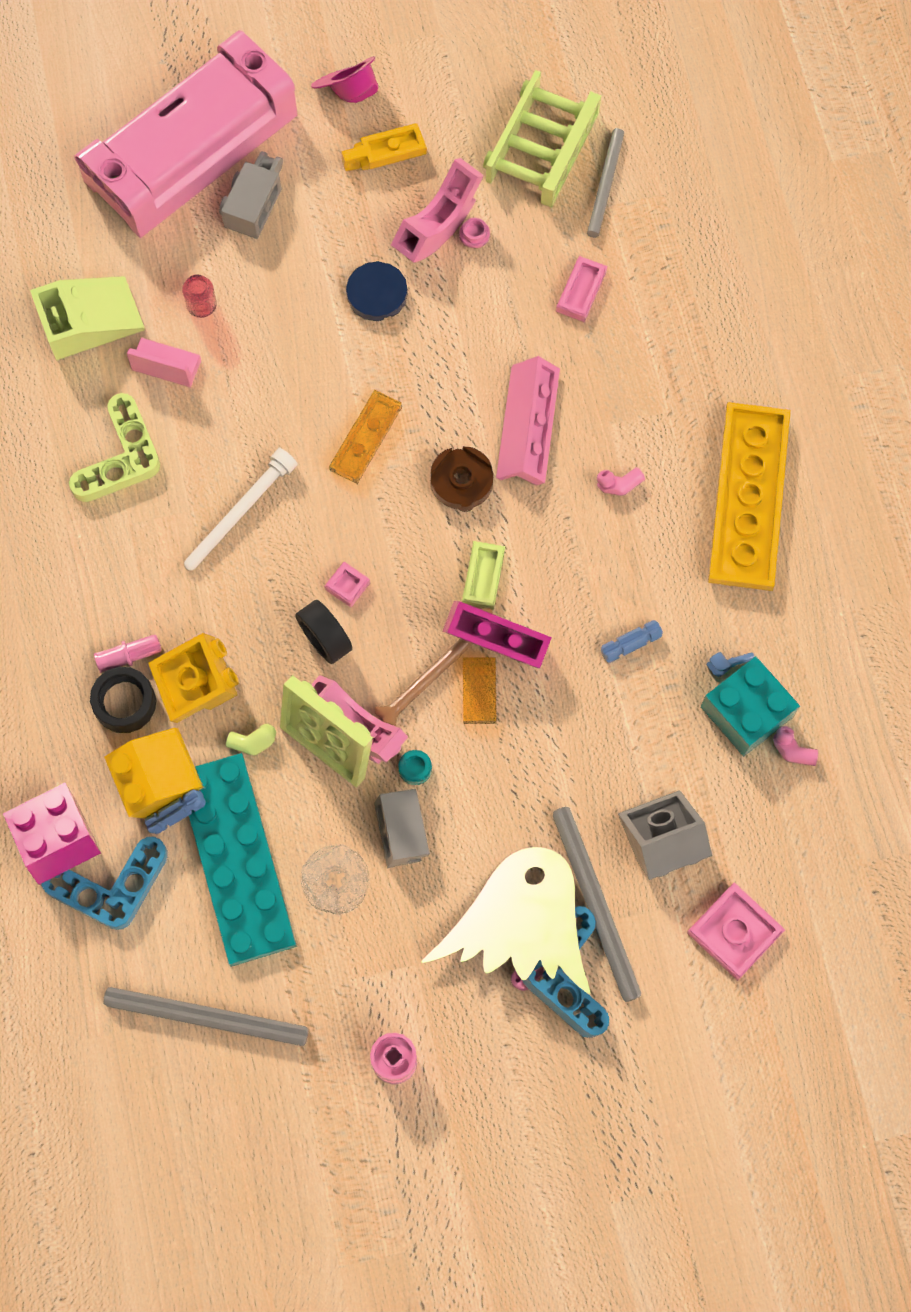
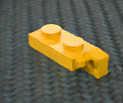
M418 123L360 138V142L354 144V148L341 151L342 163L345 171L360 168L362 170L374 169L426 155L427 147Z

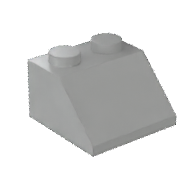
M680 790L618 813L636 860L649 880L665 876L671 871L696 864L705 858L713 856L705 822Z

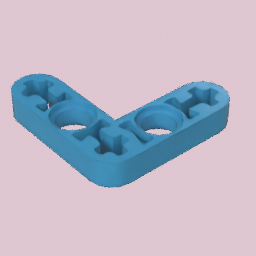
M152 836L140 840L110 891L71 870L61 873L63 874L62 879L68 885L74 887L70 899L66 898L70 895L68 890L59 886L53 890L54 885L50 882L51 879L42 883L41 886L49 896L111 929L122 930L133 921L167 861L168 850L159 838ZM155 845L160 855L157 859L155 857L149 859L146 867L152 871L150 874H147L142 868L136 867L135 864L139 862L143 866L147 859L144 850L146 848L152 849ZM133 874L141 875L144 879L143 887L137 892H130L125 888L126 879ZM85 889H93L97 893L95 903L89 907L81 906L78 902L79 894ZM105 896L109 897L105 901L108 906L118 909L120 905H123L122 911L125 913L123 919L117 917L114 922L111 921L113 916L101 908Z
M578 906L575 907V918L581 917L583 920L581 922L583 928L577 930L580 950L594 931L596 920L589 909ZM541 960L538 961L534 970L543 966ZM560 966L557 968L554 979L544 971L542 974L544 979L537 982L534 979L536 972L533 970L526 980H522L524 985L583 1037L593 1038L607 1030L609 1026L607 1011L588 993L577 986L563 972ZM561 988L569 990L573 996V1003L570 1007H564L558 1001V992ZM583 1003V1004H584V1007H582L581 1009H579V1010L581 1011V1013L576 1014V1015L574 1016V1015H573V1012L576 1011V1010L581 1006V1004ZM594 1014L596 1016L594 1023L597 1026L589 1028L587 1026L589 1019L586 1016Z

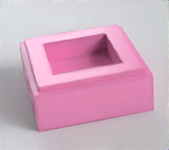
M343 562L324 587L327 592L349 607H352L369 586L370 579L346 562Z

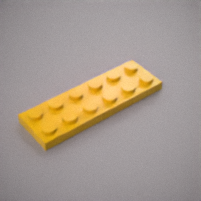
M727 402L708 583L773 591L775 587L791 410Z

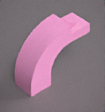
M461 158L455 159L436 196L420 213L403 219L391 246L413 263L421 261L436 252L455 233L476 202L473 196L484 175Z
M320 675L311 684L316 689L317 694L325 701H332L337 704L348 719L354 723H361L369 730L373 737L369 760L377 764L381 761L387 763L390 758L398 754L401 745L408 738L400 728L372 716L359 706L334 680Z

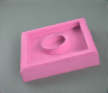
M733 883L687 931V934L738 981L785 929L736 883Z

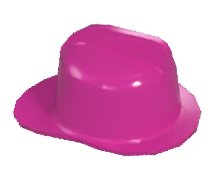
M375 56L355 66L325 75L311 84V88L317 89L330 86L340 99L351 103L361 102L377 93L379 89L371 66Z

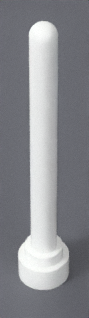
M278 448L270 457L271 462L268 464L269 469L184 561V566L187 570H194L279 476L289 475L295 469L298 463L287 451Z

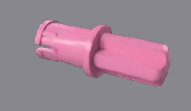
M151 635L127 644L125 641H122V645L94 653V658L100 673L126 664L132 666L133 661L160 653L161 645L158 637Z

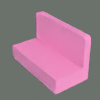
M144 338L140 339L136 350L129 348L127 352V357L133 371L190 388L201 363V357L198 354Z

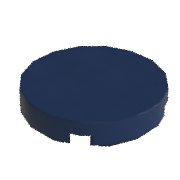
M376 261L365 263L354 270L348 278L346 294L350 307L355 314L366 320L383 321L384 318L389 316L392 318L399 314L406 304L408 289L406 279L399 269L389 263Z

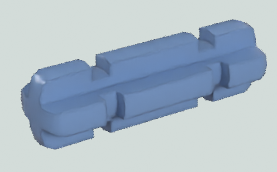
M652 620L644 624L643 629L638 627L616 638V642L610 641L602 645V656L608 663L619 659L620 654L625 656L647 645L646 642H653L661 638L663 631L656 620Z
M191 790L183 796V799L180 797L161 808L158 814L156 812L145 819L147 830L150 833L159 834L167 829V825L172 826L191 815L192 810L196 812L206 804L203 793L200 790Z

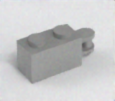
M261 151L255 164L245 162L241 171L235 173L231 185L232 189L228 197H223L219 207L224 228L258 239L282 190L279 173L282 168L283 158L277 156L274 159L268 157L266 152Z

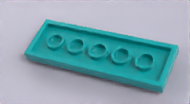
M240 753L195 766L204 787L200 791L203 793L206 804L196 812L192 810L189 818L229 966H236L297 947L243 754Z

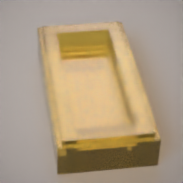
M464 657L463 724H496V657Z

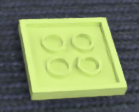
M292 675L283 685L280 728L357 788L366 776L373 740L369 730L361 723H354L348 719L337 704L332 701L327 702L321 698L307 681L301 682Z

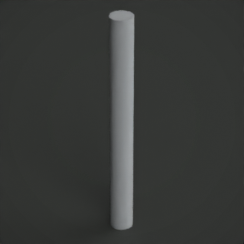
M619 128L613 129L587 231V235L593 238L598 237L624 137V131Z

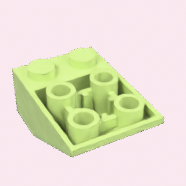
M125 276L59 280L30 290L56 360L145 330Z

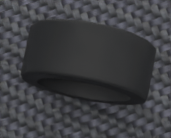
M319 600L312 601L295 614L296 620L308 640L329 664H334L353 650L352 643L340 623Z
M116 667L105 671L96 679L91 688L90 704L94 715L105 728L116 733H131L141 729L151 720L156 709V696L150 681L140 671L131 667ZM122 682L135 684L143 695L140 709L132 716L126 718L111 716L104 706V696L107 691L114 685Z

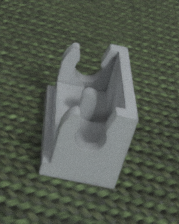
M416 789L380 794L374 805L387 868L422 861L421 858L429 856L430 853Z

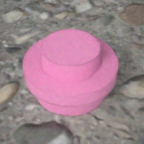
M470 218L460 228V240L467 247L480 248L489 241L490 229L482 219Z

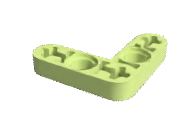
M120 393L114 395L109 400L107 406L125 453L73 473L70 477L69 486L74 497L79 501L89 502L150 479L160 469V461L137 404L129 394ZM123 404L127 408L130 420L126 422L118 407ZM130 430H140L143 434L139 441L132 443L125 439L126 434ZM138 451H144L146 459L149 461V467L143 468L137 453ZM115 467L121 468L124 473L119 480L111 481L106 478L107 472ZM100 474L101 480L104 484L102 486L99 485L98 480L96 478V475ZM86 480L89 484V490L83 491L80 482Z

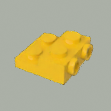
M201 633L148 663L171 722L178 723L204 708L212 710L238 695L235 686L239 684V680L234 670L230 667L227 668L223 657L227 656V650L219 638L215 639L211 635Z

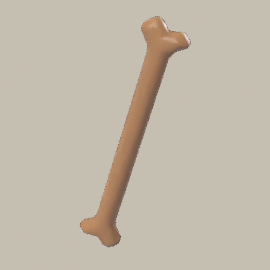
M490 608L481 609L483 611L493 614ZM459 639L390 705L375 706V714L383 718V722L396 726L398 715L473 644Z

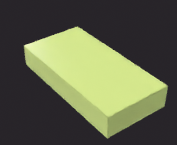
M473 541L462 599L463 603L473 607L494 610L505 546Z

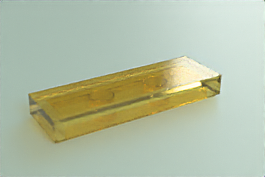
M374 389L329 465V470L358 484L400 413L402 402Z

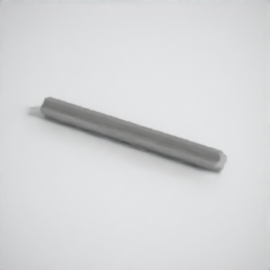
M569 807L559 808L553 812V819L586 905L595 917V928L619 991L625 1002L635 1000L641 996V990Z
M113 987L106 989L103 1004L111 1008L299 1046L306 1044L309 1029L302 1025Z

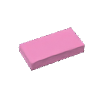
M579 256L556 306V312L585 322L606 275L608 266Z

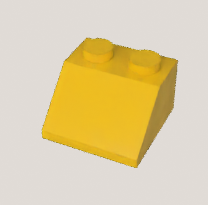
M175 727L131 740L104 756L128 817L146 819L155 812L158 814L161 808L180 797L183 799V796L189 791L204 788L180 731Z

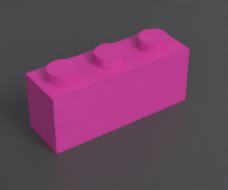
M460 601L453 602L442 630L444 633L539 669L552 639L550 636Z

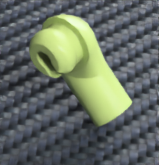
M263 724L248 736L231 731L226 741V747L249 755H257L274 743L276 730L270 724Z

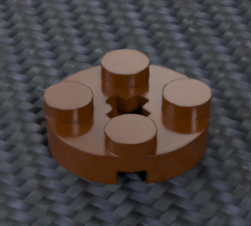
M463 446V449L452 450L450 448L440 453L431 466L430 487L435 497L445 506L462 512L471 511L474 507L482 504L489 497L493 489L494 473L490 460L478 449ZM464 472L469 474V482L462 484L456 482V477L454 476L456 473L462 475Z

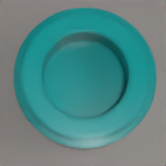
M410 750L403 754L398 764L400 777L411 785H420L426 782L432 773V763L429 756L420 750Z

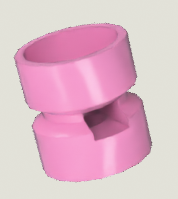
M387 1033L379 1037L372 1046L370 1053L371 1065L377 1077L383 1082L392 1085L402 1084L415 1073L417 1067L416 1049L412 1041L405 1035Z

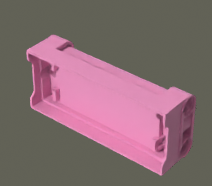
M238 30L217 46L218 54L106 140L101 142L99 139H95L74 155L84 183L93 192H97L126 221L130 229L139 238L146 235L298 116L294 92L295 86L292 79L241 30Z

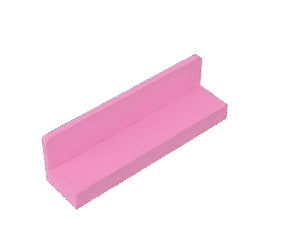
M539 356L514 364L511 367L496 478L499 480L519 476L534 485L543 484L546 480L560 368Z

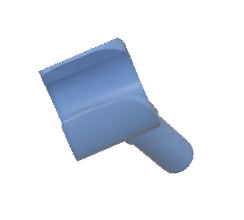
M718 652L710 658V662L706 665L715 676L720 677L732 667L749 662L754 658V654L751 652L727 660L722 652Z

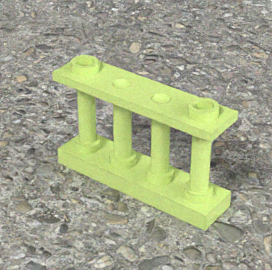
M535 70L530 81H524L520 91L521 99L494 151H488L484 159L483 168L486 169V182L492 183L499 170L539 186L538 190L542 191L541 204L552 208L599 115L602 95L590 91L585 102H574L541 89V72ZM534 100L575 115L576 121L573 126L569 124L566 127L528 111ZM522 123L563 138L564 145L562 149L552 150L519 137L517 133ZM513 147L549 161L553 167L550 173L540 174L507 161L504 158L509 148Z

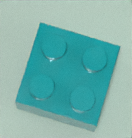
M757 656L706 694L701 704L702 710L743 757L775 733L777 729L790 721L800 707L797 701Z

